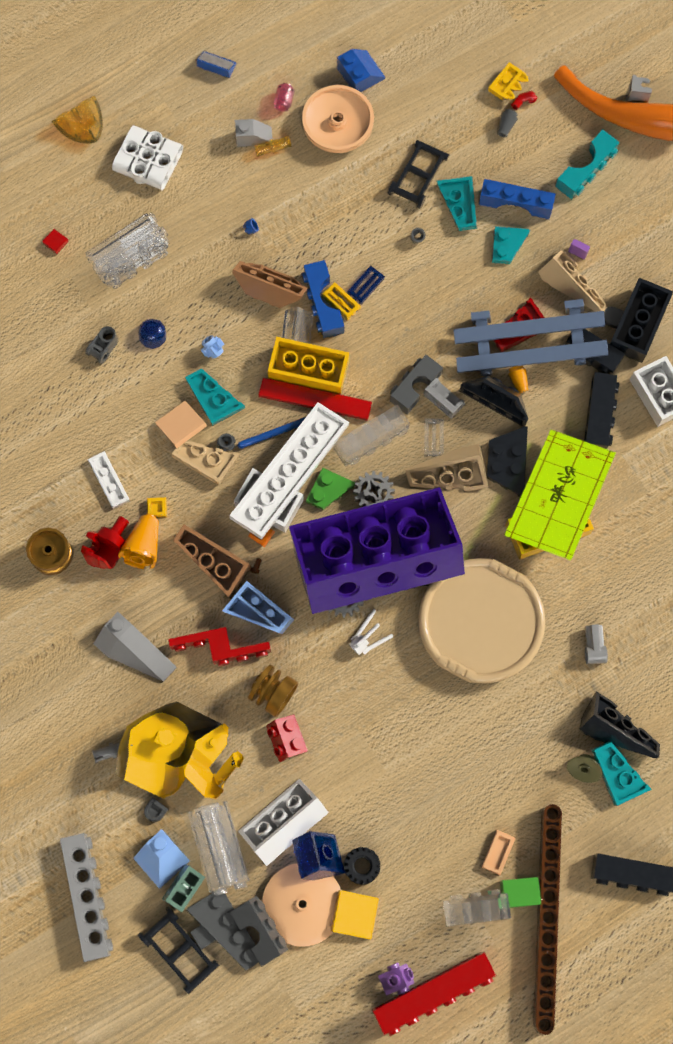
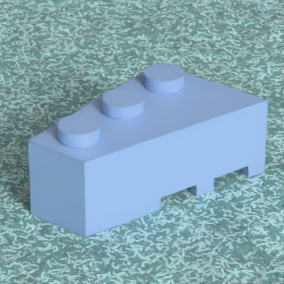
M248 581L243 584L222 610L227 614L283 634L294 621V618Z

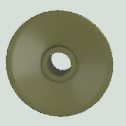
M583 754L574 757L567 764V770L570 775L582 782L593 783L602 777V769L591 755Z

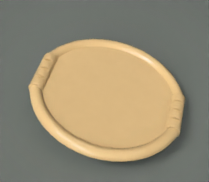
M477 558L464 560V575L430 583L425 590L418 613L420 636L425 649L437 666L469 683L499 682L522 671L539 651L545 632L543 604L535 587L520 572L495 559Z

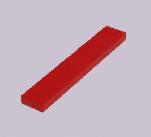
M267 378L262 379L259 397L311 409L317 403H320L338 415L365 421L369 419L372 401Z

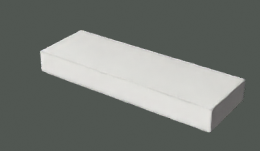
M105 451L87 459L112 508L115 509L129 502L130 499Z

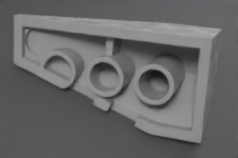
M119 612L104 625L93 643L108 658L163 682L177 668Z

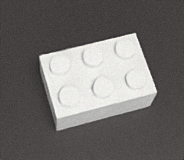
M667 356L634 371L629 379L657 427L673 419V366Z
M252 468L234 499L235 507L261 476V472ZM297 492L272 525L273 527L286 533L304 501L302 493Z

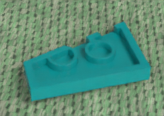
M472 176L436 181L458 230L477 229Z
M202 368L185 377L212 426L245 409L244 404L235 399L230 392L221 387Z
M607 742L592 749L594 758L602 769V777L615 806L652 790L640 778L637 771L628 764L625 757L612 742Z

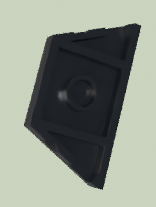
M528 426L493 438L488 443L487 479L500 484L506 490L509 489L518 494L520 498L525 489Z

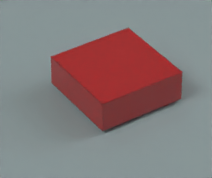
M53 229L42 241L55 254H58L69 242L56 229Z

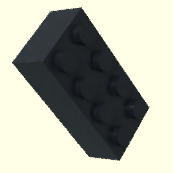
M639 278L610 345L625 353L626 357L643 363L673 291Z

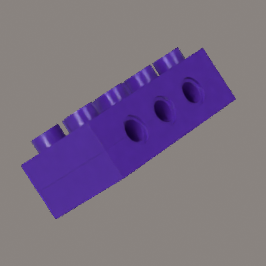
M440 487L289 526L295 558L312 614L465 574L463 544Z

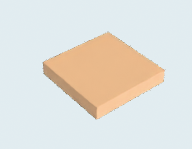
M186 401L155 422L157 427L176 448L207 427L202 418Z

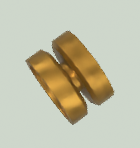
M54 528L39 529L27 541V557L32 565L41 573L47 575L59 574L70 565L73 557L72 546L59 530Z

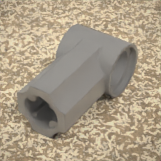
M598 624L585 626L586 664L607 663L608 655L607 648L604 646L603 626Z

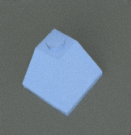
M162 829L133 858L159 889L175 876L185 864L187 865L190 862Z

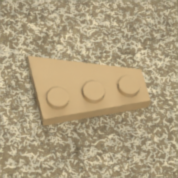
M186 441L178 448H175L171 454L174 459L217 485L222 483L240 457L239 453H229L223 451V449H213L191 441Z

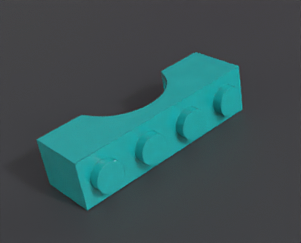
M602 129L591 141L589 147L592 162L582 168L569 166L558 177L555 187L571 200L576 195L579 196L584 191V186L587 183L590 184L595 179L598 170L602 171L606 167L608 159H613L617 155L619 141Z

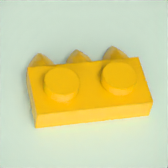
M509 62L489 86L488 91L502 101L504 98L515 99L514 93L511 90H522L519 82H528L529 79L524 71Z

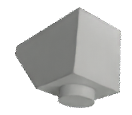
M254 119L235 120L237 147L273 145L271 126Z

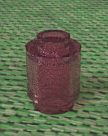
M282 83L277 87L274 104L275 108L279 111L285 112L291 107L295 90L290 84Z

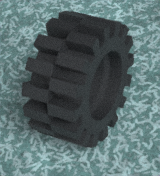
M367 847L353 849L345 858V874L355 884H369L376 879L380 872L381 864L379 857L373 850ZM359 858H365L370 863V869L365 874H359L354 868V863Z

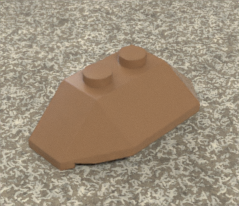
M239 261L232 271L246 295L278 308L301 300L307 291V287L303 286L296 278L264 265Z

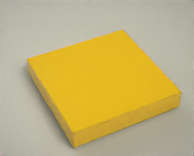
M338 890L331 932L371 940L379 898Z

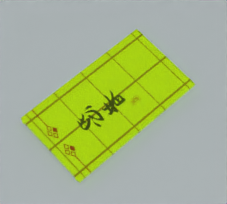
M550 430L505 532V536L567 560H572L616 452L555 430Z

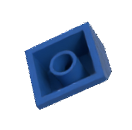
M351 49L337 57V69L349 87L362 92L385 79L384 74L367 50Z

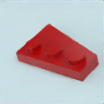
M530 297L526 304L519 308L515 315L505 323L545 317ZM536 335L493 341L500 352H504Z

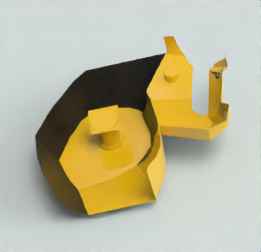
M173 702L144 714L127 726L118 749L115 775L161 798L177 792L186 778L205 798L217 799L224 791L225 781L235 768H240L245 757L239 751L232 753L219 771L212 774L209 767L227 745L229 727L225 723L221 724L179 702Z

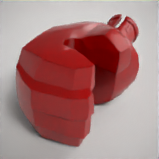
M119 516L111 529L101 527L96 532H87L86 537L92 541V545L89 548L82 545L81 553L88 565L100 569L114 568L120 559L118 557L119 550L125 542L120 535L129 524L127 519Z

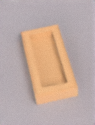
M496 830L481 868L500 876L515 837Z

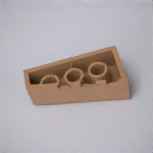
M183 524L173 540L230 599H232L252 567L249 563Z

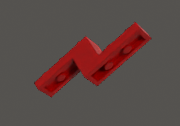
M226 627L168 639L170 649L175 650V652L184 651L189 646H194V648L203 647L209 642L214 665L218 664V666L230 664L229 661L234 660L244 662L249 660L248 657L253 656L263 658L268 656V653H271L269 642L231 649Z

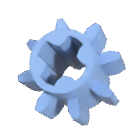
M210 335L202 341L203 348L200 350L205 357H212L214 359L223 353L222 346L225 344L220 337Z

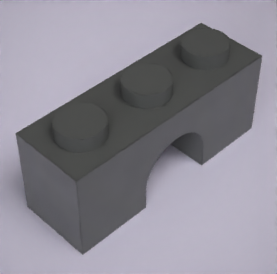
M426 354L422 359L418 358L413 365L414 369L411 372L407 371L401 379L402 383L399 386L395 385L390 392V402L407 415L420 399V394L412 386L418 382L429 386L443 372V367Z
M257 896L230 912L240 930L248 926L258 930L260 935L259 943L251 948L261 967L288 951L285 939L278 933L275 922L268 916L264 903Z

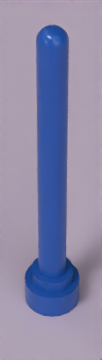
M306 417L240 441L238 447L243 449L296 429Z

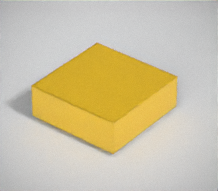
M166 497L147 498V514H152L156 518L167 517Z

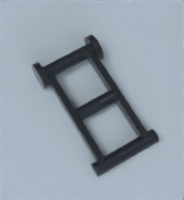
M417 140L414 145L417 148L399 180L391 183L388 195L392 196L395 193L416 203L417 208L421 209L426 200V195H424L441 163L443 160L447 161L450 154ZM421 150L439 157L431 173L413 166ZM408 172L427 180L418 196L400 188Z
M168 906L166 908L167 913L145 934L140 932L137 935L147 947L150 945L154 947L186 984L184 990L190 994L220 965L215 959L212 962L177 923L179 917ZM171 922L186 941L168 957L152 938ZM190 947H193L208 964L192 981H189L174 964Z

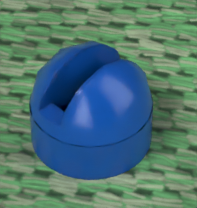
M253 218L247 220L243 225V228H246L244 231L247 234H254L259 231L258 224Z

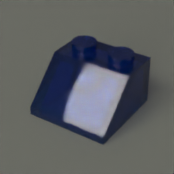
M309 831L292 840L301 879L318 880L345 873L335 834Z

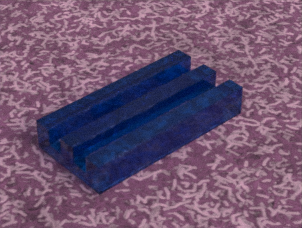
M370 266L347 291V294L353 296V299L358 300L362 305L385 279V276ZM373 272L374 274L369 278V280L361 287V289L357 293H355L354 291L362 284V282L370 275V273ZM378 276L379 278H378V279L372 284V286L364 293V295H363L362 297H360V295L367 289V287H368V286L375 280V278Z

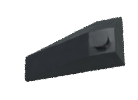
M596 692L581 717L580 730L595 740L604 743L612 742L614 746L658 759L660 756V744L643 728H636L631 722L632 718L628 715L624 717L616 709L618 706L613 701Z

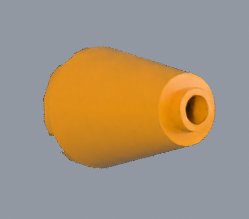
M142 515L119 550L118 557L121 558L122 556L125 564L139 569H144L145 566H150L149 569H152L156 566L159 521L154 515Z

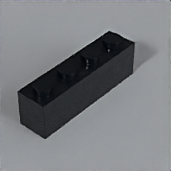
M595 372L591 382L584 443L605 451L608 446L612 445L613 435H610V430L614 428L615 417H612L613 411H616L617 400L614 398L615 393L619 391L620 385L617 382V375Z
M599 853L594 854L591 879H595L596 884L608 885V882L616 883V887L623 889L633 886L637 887L636 891L648 893L649 890L657 891L656 895L669 897V893H673V867Z

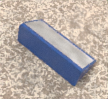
M203 51L197 58V67L227 78L231 77L237 64L234 61Z

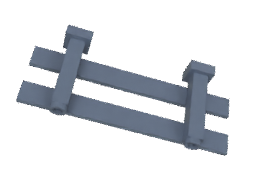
M583 299L564 301L565 313H569V315L488 325V323H491L489 310L472 312L471 320L476 327L454 329L455 344L478 342L479 355L456 358L457 372L480 371L481 376H491L492 369L574 360L575 365L579 366L586 364V358L608 356L607 340L584 343L583 329L605 326L604 311L581 314V312H584ZM571 331L573 344L490 354L489 340Z

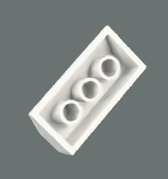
M299 779L238 832L267 866L329 812Z

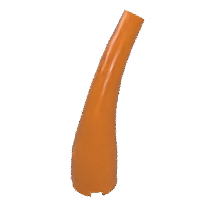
M566 65L560 67L555 72L554 78L580 104L599 117L644 136L673 141V104L638 103L611 99L586 87Z

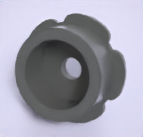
M228 433L222 434L217 440L219 449H223V451H231L235 447L234 443H236L234 436Z

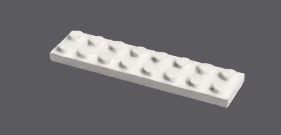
M317 403L236 506L229 518L262 540L349 426V422L322 404Z

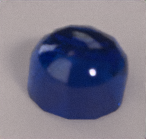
M153 318L143 321L138 330L141 344L151 349L163 345L166 341L165 325L160 320Z

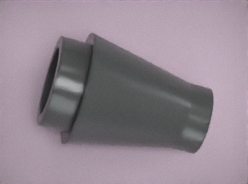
M505 109L501 113L497 132L499 136L506 138L517 122L518 114L515 111Z

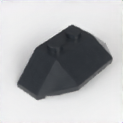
M489 376L462 382L459 392L518 425L526 426L528 415L522 395L517 389L511 386L507 387L499 379Z

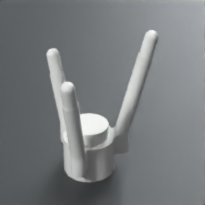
M375 609L368 615L349 643L350 647L358 655L362 652L365 655L371 649L393 638V635L390 634L367 647L369 642L366 639L380 625L377 623L364 636L360 634L376 613Z

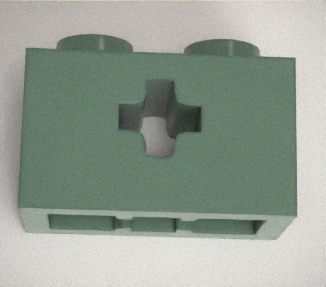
M185 864L162 897V900L178 911L183 912L205 879V876Z

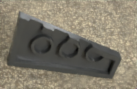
M222 888L186 909L245 971L259 963L251 950L256 945L246 928L240 930L230 912L234 908Z

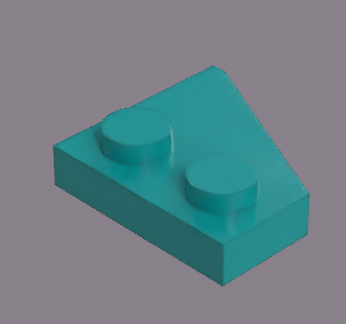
M495 226L492 263L511 264L516 253L522 247L523 242L529 236L530 229Z

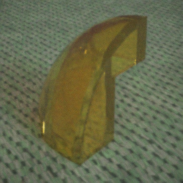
M95 95L78 103L72 109L65 111L52 120L54 126L64 136L78 143L90 144L97 142L102 134V113Z

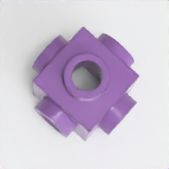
M395 963L387 967V972L378 975L386 996L396 991L398 995L409 991L408 986L414 984V975L407 963L401 966L399 963Z

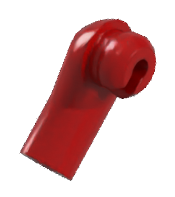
M527 91L520 93L511 103V107L514 110H518L525 101H529L530 104L536 102L537 96L535 92Z

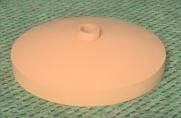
M344 85L327 86L316 91L307 100L302 113L303 129L308 139L318 148L332 153L349 152L360 147L369 138L374 125L373 108L369 100L360 91Z
M295 863L282 868L270 879L263 893L262 902L265 905L268 916L275 922L278 933L285 939L287 944L301 947L312 946L324 941L333 933L331 932L338 890H341L336 879L324 868L311 863ZM301 900L306 901L307 905L305 908L299 907V902Z

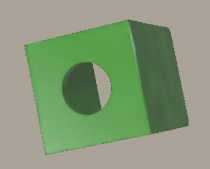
M537 877L500 881L503 908L541 904L539 880Z

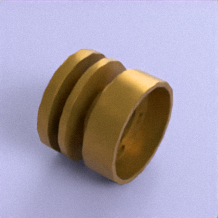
M270 664L254 681L248 700L253 702L258 697L257 706H260L265 700L268 701L265 711L274 717H278L290 701L299 682L290 676H286L282 681H279L281 671L277 670L273 674L275 667Z

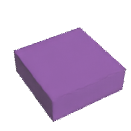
M573 239L568 252L585 260L590 246Z

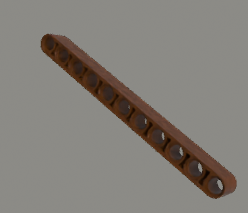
M555 804L546 806L541 813L539 859L541 904L538 905L533 1025L535 1030L543 1035H549L555 1027L562 810ZM548 809L555 810V819L552 820L548 818ZM548 829H552L555 832L556 837L554 840L547 838L546 831ZM548 849L555 853L553 861L545 857V852ZM547 870H551L554 873V879L551 882L545 879L544 874ZM546 891H550L553 894V900L550 903L544 899ZM545 912H550L553 916L552 922L549 924L543 920ZM544 933H549L552 936V941L548 945L542 941ZM544 954H548L551 957V963L548 966H544L541 962ZM544 975L550 978V985L548 987L541 985L540 980ZM543 997H547L550 1001L546 1009H542L540 1006V1000ZM542 1019H547L549 1027L542 1031L539 1028V1022Z

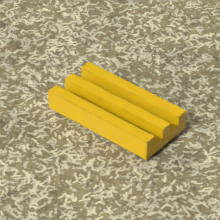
M335 282L322 293V297L333 308L339 309L341 315L346 320H349L352 315L356 314L357 310L361 309V306ZM335 289V290H336L343 298H345L354 308L352 309L349 305H347V304H346L336 293H334L332 290ZM328 294H330L338 303H340L348 311V313L338 303H336Z

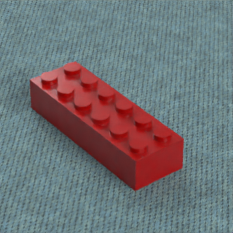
M480 952L409 989V991L373 1008L372 1011L383 1034L388 1033L389 1036H392L401 1031L399 1027L407 1024L409 1027L417 1023L419 1016L425 1014L428 1017L436 1013L438 1006L443 1004L447 1007L457 1001L455 997L461 994L464 997L475 992L474 987L489 985L494 982L492 978L497 975L485 952Z

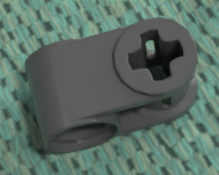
M110 326L103 327L88 345L85 353L88 356L92 355L98 359L99 363L103 364L118 344V336L115 330ZM107 335H113L110 340H105Z

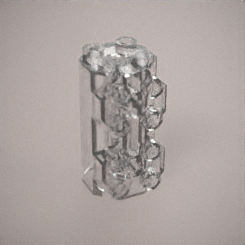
M153 213L144 214L85 253L89 263L93 262L92 265L95 273L106 286H112L113 289L120 287L122 282L132 279L137 275L136 269L142 266L144 269H147L153 262L164 258L168 254L167 248L169 247L168 244H170L167 238L168 234L163 226H158V221Z
M227 800L223 801L222 806L217 802L195 809V814L192 811L187 812L209 893H214V895L218 896L228 893L227 889L234 887L236 890L247 887L246 882H249L250 879Z

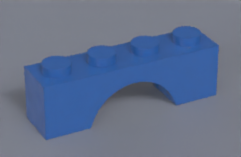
M484 179L479 205L491 208H498L502 205H515L529 211L531 216L550 219L556 193Z
M323 260L304 265V272L301 273L303 283L308 285L306 293L308 300L312 299L313 302L311 310L313 317L317 316L316 328L318 333H322L323 339L344 334L345 326L340 310L328 307L320 297L323 289L330 284V275L326 261Z

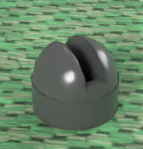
M421 228L413 229L410 234L412 242L421 243L425 239V231ZM420 233L421 236L415 239L414 237Z

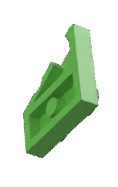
M322 468L306 503L325 510L332 502L337 501L344 493L353 489L355 482Z

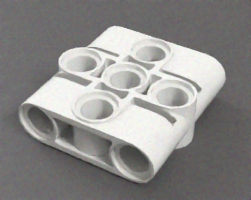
M133 125L113 161L112 170L133 178L138 184L145 183L163 190L181 157L183 145L162 137L158 131L149 132Z

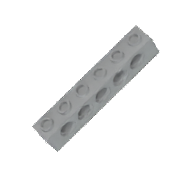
M82 833L61 838L60 842L83 960L88 962L111 956L110 951H113V944L111 938L108 939L106 931L109 930L107 918L103 917L102 910H105L103 897H99L98 890L101 889L99 877H95L94 869H97L95 857H91L90 849H93L91 837H87V834ZM82 850L84 852V859L77 862L75 854L77 851ZM85 870L88 873V879L85 882H81L79 874ZM86 891L92 893V899L88 903L83 900V894ZM90 911L96 913V920L93 923L87 921V914ZM93 932H98L101 936L97 944L91 941Z

